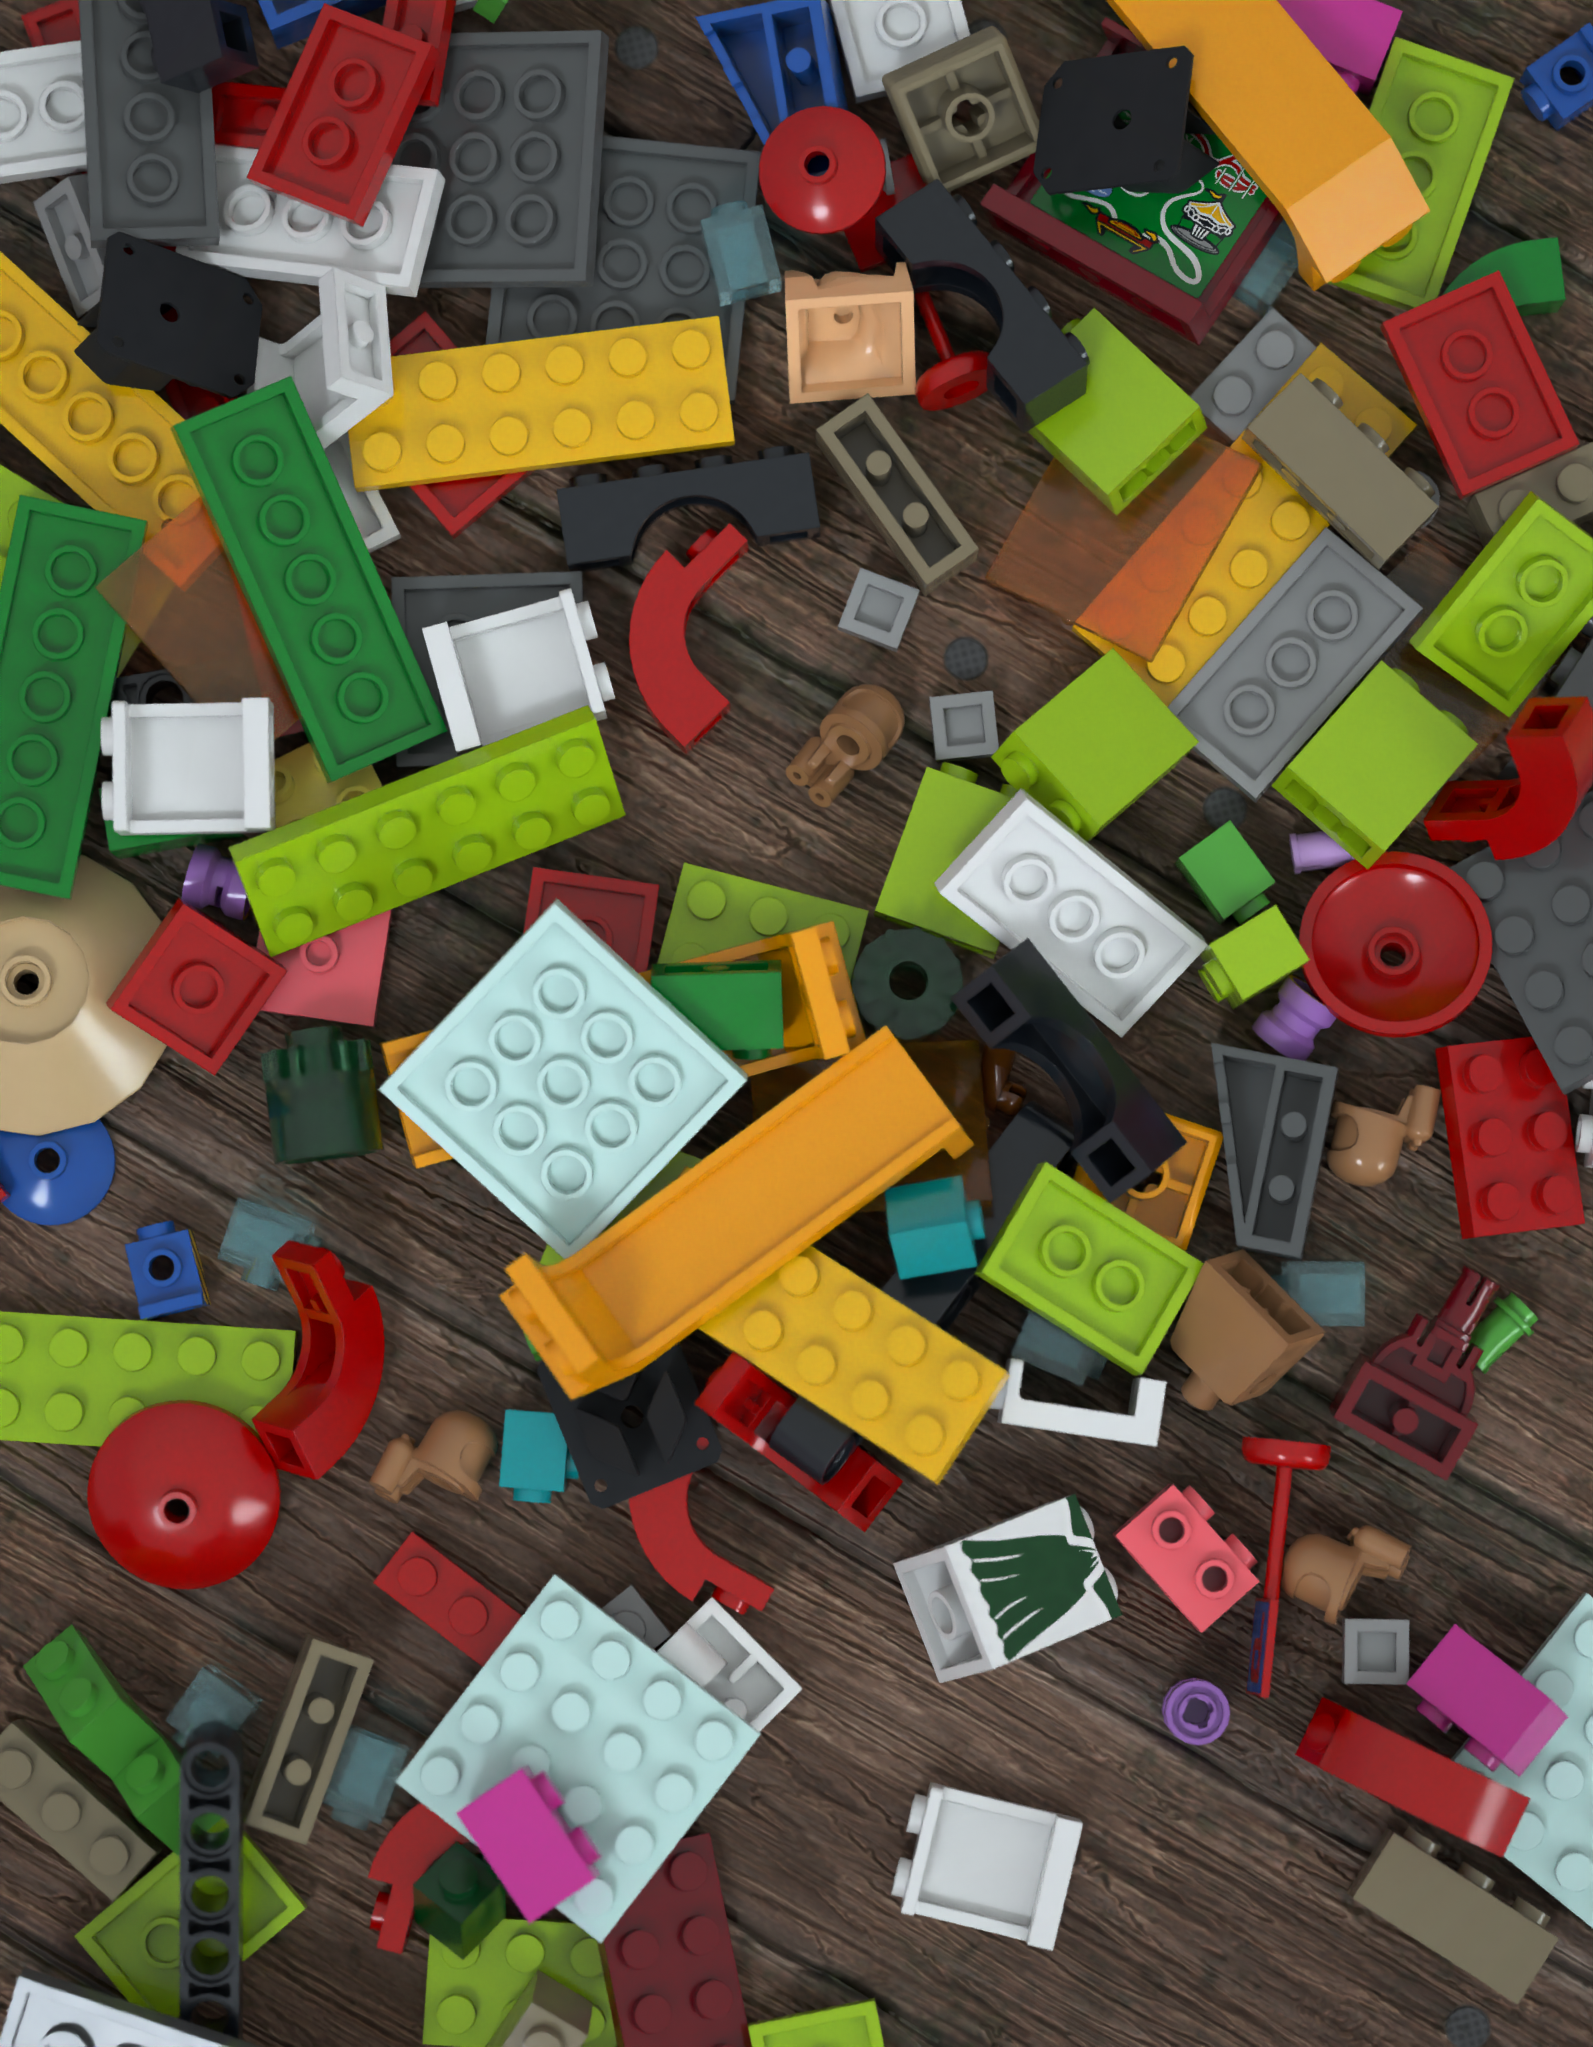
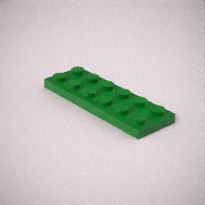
M286 377L173 425L170 428L327 783L446 732L447 728L292 377Z
M24 495L19 496L0 588V886L69 900L72 899L102 752L101 719L102 717H109L148 528L146 520Z

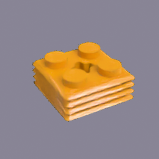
M1165 1113L1187 1143L1154 1171L1155 1174L1160 1175L1158 1185L1148 1184L1143 1189V1192H1138L1131 1188L1111 1204L1186 1251L1223 1141V1134L1220 1131ZM1078 1163L1073 1180L1108 1201Z

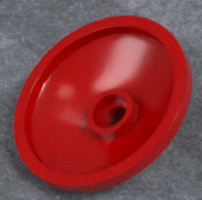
M1384 852L1368 870L1356 859L1337 868L1312 894L1302 916L1299 931V943L1309 958V961L1301 968L1311 991L1318 1001L1324 1004L1329 1012L1343 1023L1359 1031L1381 1037L1400 1038L1418 1036L1439 1029L1456 1019L1472 1004L1479 994L1487 977L1492 957L1490 922L1483 904L1471 886L1446 865L1434 859L1409 852ZM1386 951H1396L1403 957L1404 961L1398 966H1388L1381 960L1380 956Z
M173 1400L145 1407L131 1414L112 1430L101 1445L93 1461L88 1480L87 1500L91 1521L98 1538L108 1553L122 1567L149 1583L166 1588L189 1590L201 1589L225 1582L244 1571L258 1558L268 1544L277 1524L281 1506V1485L278 1470L260 1436L245 1421L233 1413L209 1403L194 1400ZM174 1498L182 1499L188 1504L190 1513L185 1516H176L168 1509L167 1502Z

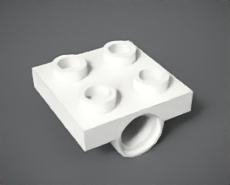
M713 1597L657 1651L759 1732L803 1689Z

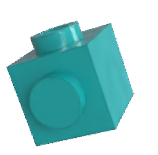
M962 1175L891 1187L885 1190L888 1231L900 1280L977 1267L974 1240L986 1238L980 1200L967 1201Z
M505 1409L499 1487L513 1488L514 1501L551 1503L552 1491L565 1492L567 1479L579 1480L578 1471L555 1414Z

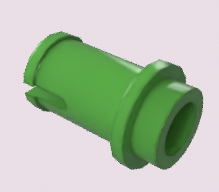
M1512 1292L1504 1300L1497 1297L1493 1301L1497 1307L1474 1328L1471 1334L1472 1338L1469 1341V1346L1471 1343H1474L1484 1350L1476 1364V1367L1483 1374H1486L1489 1368L1523 1334L1528 1337L1534 1334L1531 1327L1539 1320Z

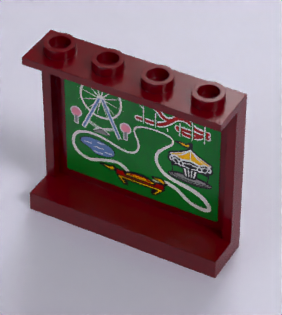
M1107 17L1104 18L1101 27L1107 41L1096 57L1146 51L1145 47L1127 26L1124 27ZM1125 110L1118 114L1127 125L1130 123V111ZM1184 134L1185 140L1218 161L1219 165L1182 193L1129 192L1122 187L1049 195L1033 173L1035 152L1028 157L1007 190L993 183L980 203L993 228L1198 346L1284 219L1275 205L1219 137L1209 134ZM1051 168L1044 172V179L1050 177Z

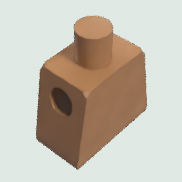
M1244 1249L1206 1260L1170 1339L1172 1350L1192 1370L1181 1387L1182 1395L1191 1405L1201 1410H1212L1219 1399L1232 1406L1261 1396L1274 1386L1326 1333Z

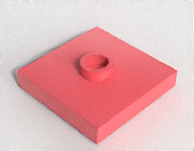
M393 909L271 957L281 963L287 972L260 1011L375 1028ZM259 931L256 948L270 956Z

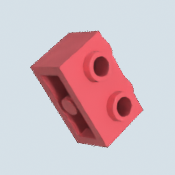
M1169 1483L1112 1535L1193 1627L1200 1633H1203L1260 1582L1250 1571L1258 1561L1233 1533L1223 1541L1207 1523L1215 1514L1214 1511L1190 1485L1180 1492L1174 1484Z

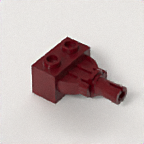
M1465 1265L1440 1312L1434 1316L1433 1320L1431 1319L1421 1341L1419 1342L1418 1339L1429 1320L1422 1314L1416 1313L1406 1332L1384 1342L1377 1348L1371 1358L1362 1353L1358 1355L1329 1407L1333 1418L1446 1481L1479 1425L1473 1415L1470 1414L1475 1397L1473 1369L1484 1350L1474 1343H1471L1469 1346V1341L1472 1338L1471 1334L1495 1291H1498L1500 1288L1499 1284L1483 1275L1473 1295L1467 1302L1481 1275ZM1466 1351L1461 1362L1458 1364L1457 1362L1459 1361L1461 1355L1463 1354V1352Z

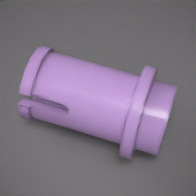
M1324 831L1289 834L1295 875L1306 871L1340 867L1355 859Z

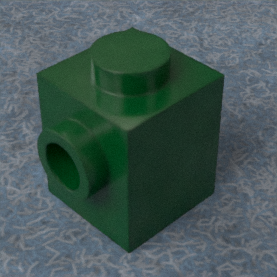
M457 1841L413 1884L415 1922L462 1960L506 1917L505 1886L483 1853L477 1852L474 1855Z

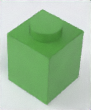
M1231 820L1181 855L1175 862V866L1219 925L1232 916L1241 925L1270 904L1264 892L1269 890L1276 881Z

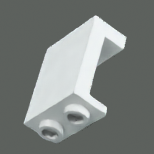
M334 267L318 279L321 314L283 344H277L259 337L255 382L247 389V394L291 376L323 449L394 395L386 288L383 285Z
M569 588L559 591L560 596L452 627H449L447 622L422 628L458 756L586 705L590 707L596 721L607 719L603 702L615 699L606 663L602 662L593 665L587 647V640L598 638L588 600L575 604L572 590Z
M242 698V702L128 704L126 701H112V717H102L101 719L103 756H113V781H104L102 783V814L104 820H113L115 832L121 836L266 833L276 829L274 704L269 698Z
M1014 1358L1006 1360L1005 1371L1009 1373L1010 1377L989 1407L999 1410L997 1423L1157 1446L1166 1388L1165 1381L1134 1378L1128 1415L1024 1400L1019 1395L1024 1360Z
M930 1782L927 1796L914 1795L906 1832L918 1835L912 1860L903 1857L899 1858L891 1895L902 1897L900 1911L903 1914L911 1916L919 1914L1024 1940L1027 1942V1945L1053 1951L1083 1822L1079 1818Z

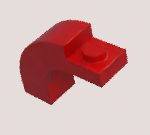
M731 523L719 534L713 528L704 532L687 550L685 555L691 562L686 567L666 550L646 575L635 600L630 621V658L640 696L656 724L685 754L731 711L730 702L699 672L692 662L685 641L687 623L698 601L749 551L748 540Z
M1588 696L1529 698L1505 737L1519 778L1511 780L1447 781L1423 820L1430 840H1460L1462 842L1487 840L1495 860L1524 857L1547 847L1555 841L1568 826L1593 783V710Z
M288 1240L271 1256L300 1315L302 1324L301 1353L296 1369L287 1385L251 1420L277 1469L318 1481L348 1451L371 1413L383 1371L385 1351L384 1325L378 1298L372 1285L344 1278V1267L331 1250Z
M733 1351L723 1366L717 1368L710 1375L704 1391L694 1404L773 1462L856 1527L866 1532L903 1483V1480L860 1447H857L838 1473L828 1483L822 1485L769 1447L772 1434L797 1399Z
M702 1437L697 1440L696 1445L698 1449L706 1450L709 1446V1441ZM694 1472L629 1498L632 1523L644 1553L657 1572L676 1591L693 1602L706 1579L716 1585L711 1597L742 1615H745L750 1605L762 1612L775 1587L710 1549L699 1537L692 1524L688 1509V1490Z
M1322 1697L1295 1753L1296 1756L1502 1858L1530 1801V1798Z
M418 1802L390 1830L378 1849L367 1877L392 1884L390 1893L378 1892L369 1929L380 1931L376 1948L402 1954L407 1947L415 1916L413 1884L456 1841L460 1844L471 1842L421 1802Z

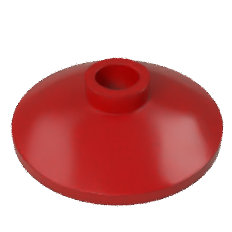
M830 106L803 109L782 121L767 139L759 163L760 186L769 207L787 225L810 234L837 233L860 222L869 214L879 200L886 177L884 151L871 127L857 115L847 110ZM817 155L828 157L829 168L826 173L821 176H812L808 173V163L813 157Z

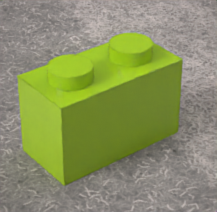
M1274 905L1209 944L1200 955L1205 964L1202 965L1203 968L1198 970V973L1217 1003L1226 998L1232 1009H1235L1298 971L1309 961V958L1278 907Z

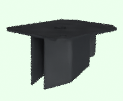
M1186 46L1070 60L1062 63L1044 85L1033 170L1034 175L1049 195L1122 187L1129 192L1177 194L1186 191L1219 165L1218 161L1184 139V134L1216 135L1189 102L1194 55ZM1177 58L1176 65L1173 68H1169L1170 60ZM1063 79L1061 87L1055 89L1056 81ZM1125 110L1131 113V120L1128 125L1118 116L1119 113ZM1051 168L1050 177L1044 179V172Z
M119 231L107 238L100 301L77 323L79 326L96 329L74 350V353L103 382L109 385L161 391L172 379L185 382L191 387L196 386L233 399L251 387L255 382L262 303L246 278ZM123 246H129L132 249L133 254H127L124 251ZM243 295L249 296L252 304H247L243 300ZM172 307L178 314V319L175 322H169L162 317ZM234 377H241L243 385H238Z
M679 1342L639 1372L573 1400L569 1398L544 1360H541L537 1373L592 1505L605 1509L718 1462L723 1449L709 1415L694 1404L700 1393ZM632 1405L639 1407L644 1416L642 1423L635 1428L627 1427L621 1419L623 1410ZM704 1437L708 1439L709 1447L706 1450L698 1449L696 1443L699 1438ZM599 1479H603L607 1483V1489L603 1492H598L595 1489V1482Z

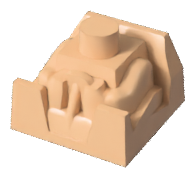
M896 262L894 276L833 271L825 274L821 279H814L813 276L795 270L785 271L790 404L860 399L867 393H869L871 398L915 395L914 291L906 262Z

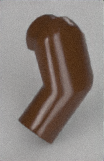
M985 1044L982 1055L983 1102L993 1113L996 1110H1000L1008 1116H1015L1021 1110L1027 1095V1089L1024 1084L1009 1080L1016 1052L1008 1049H989Z

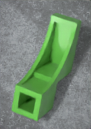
M71 1624L54 1640L46 1644L23 1667L68 1740L112 1779L136 1819L178 1856L180 1855V1767L183 1755L167 1740L128 1695L101 1660L88 1639ZM206 1813L197 1817L195 1822L201 1829L207 1831L223 1817L214 1813Z

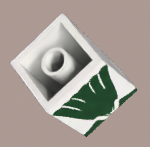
M1075 1494L1045 1503L893 1563L939 1683L995 1669L1122 1615L1117 1603L1118 1589L1115 1579L1101 1562L1093 1541V1523L1085 1509L1079 1505Z

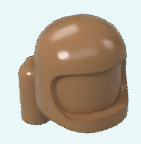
M862 684L846 691L822 720L820 736L808 739L787 766L786 775L788 779L798 786H810L811 788L808 791L810 799L820 807H829L852 781L855 774L854 769L870 770L875 768L900 739L905 724L904 711L900 702L888 690L875 684Z
M1416 1085L1415 1089L1411 1088L1408 1096L1401 1100L1394 1114L1368 1107L1353 1106L1343 1102H1333L1330 1116L1337 1119L1331 1149L1327 1151V1162L1330 1170L1339 1179L1355 1186L1371 1187L1383 1184L1393 1176L1396 1170L1403 1142L1406 1143L1408 1150L1415 1152L1418 1151L1422 1143L1432 1137L1441 1090L1429 1086Z
M463 1410L447 1411L436 1417L417 1448L414 1445L416 1440L408 1434L392 1439L388 1443L369 1480V1484L376 1488L374 1492L394 1504H398L403 1494H410L423 1479L477 1502L483 1492L478 1482L491 1458L495 1457L498 1451L497 1437L493 1429L481 1417Z
M1364 1525L1360 1528L1354 1527L1347 1536L1350 1546L1319 1533L1306 1534L1293 1541L1286 1550L1283 1558L1281 1586L1290 1598H1297L1324 1611V1621L1336 1626L1341 1611L1348 1605L1362 1575L1386 1579L1388 1576L1400 1580L1410 1559L1411 1545L1371 1525Z

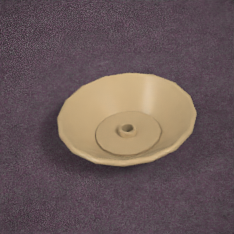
M80 855L71 900L0 886V1131L42 1136L96 1122L142 1088L167 1047L161 1041L110 1010L106 1004L162 921L133 883L86 855ZM25 974H35L39 979V986L36 991L28 995L19 993L17 982L20 977Z

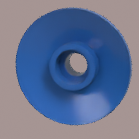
M100 1119L94 1123L42 1136L0 1131V1182L11 1195L2 1203L18 1217L40 1225H63L83 1218L93 1211L105 1198L113 1182L116 1156L111 1136ZM54 1149L60 1158L59 1165L53 1172L44 1173L38 1167L37 1158L43 1150Z

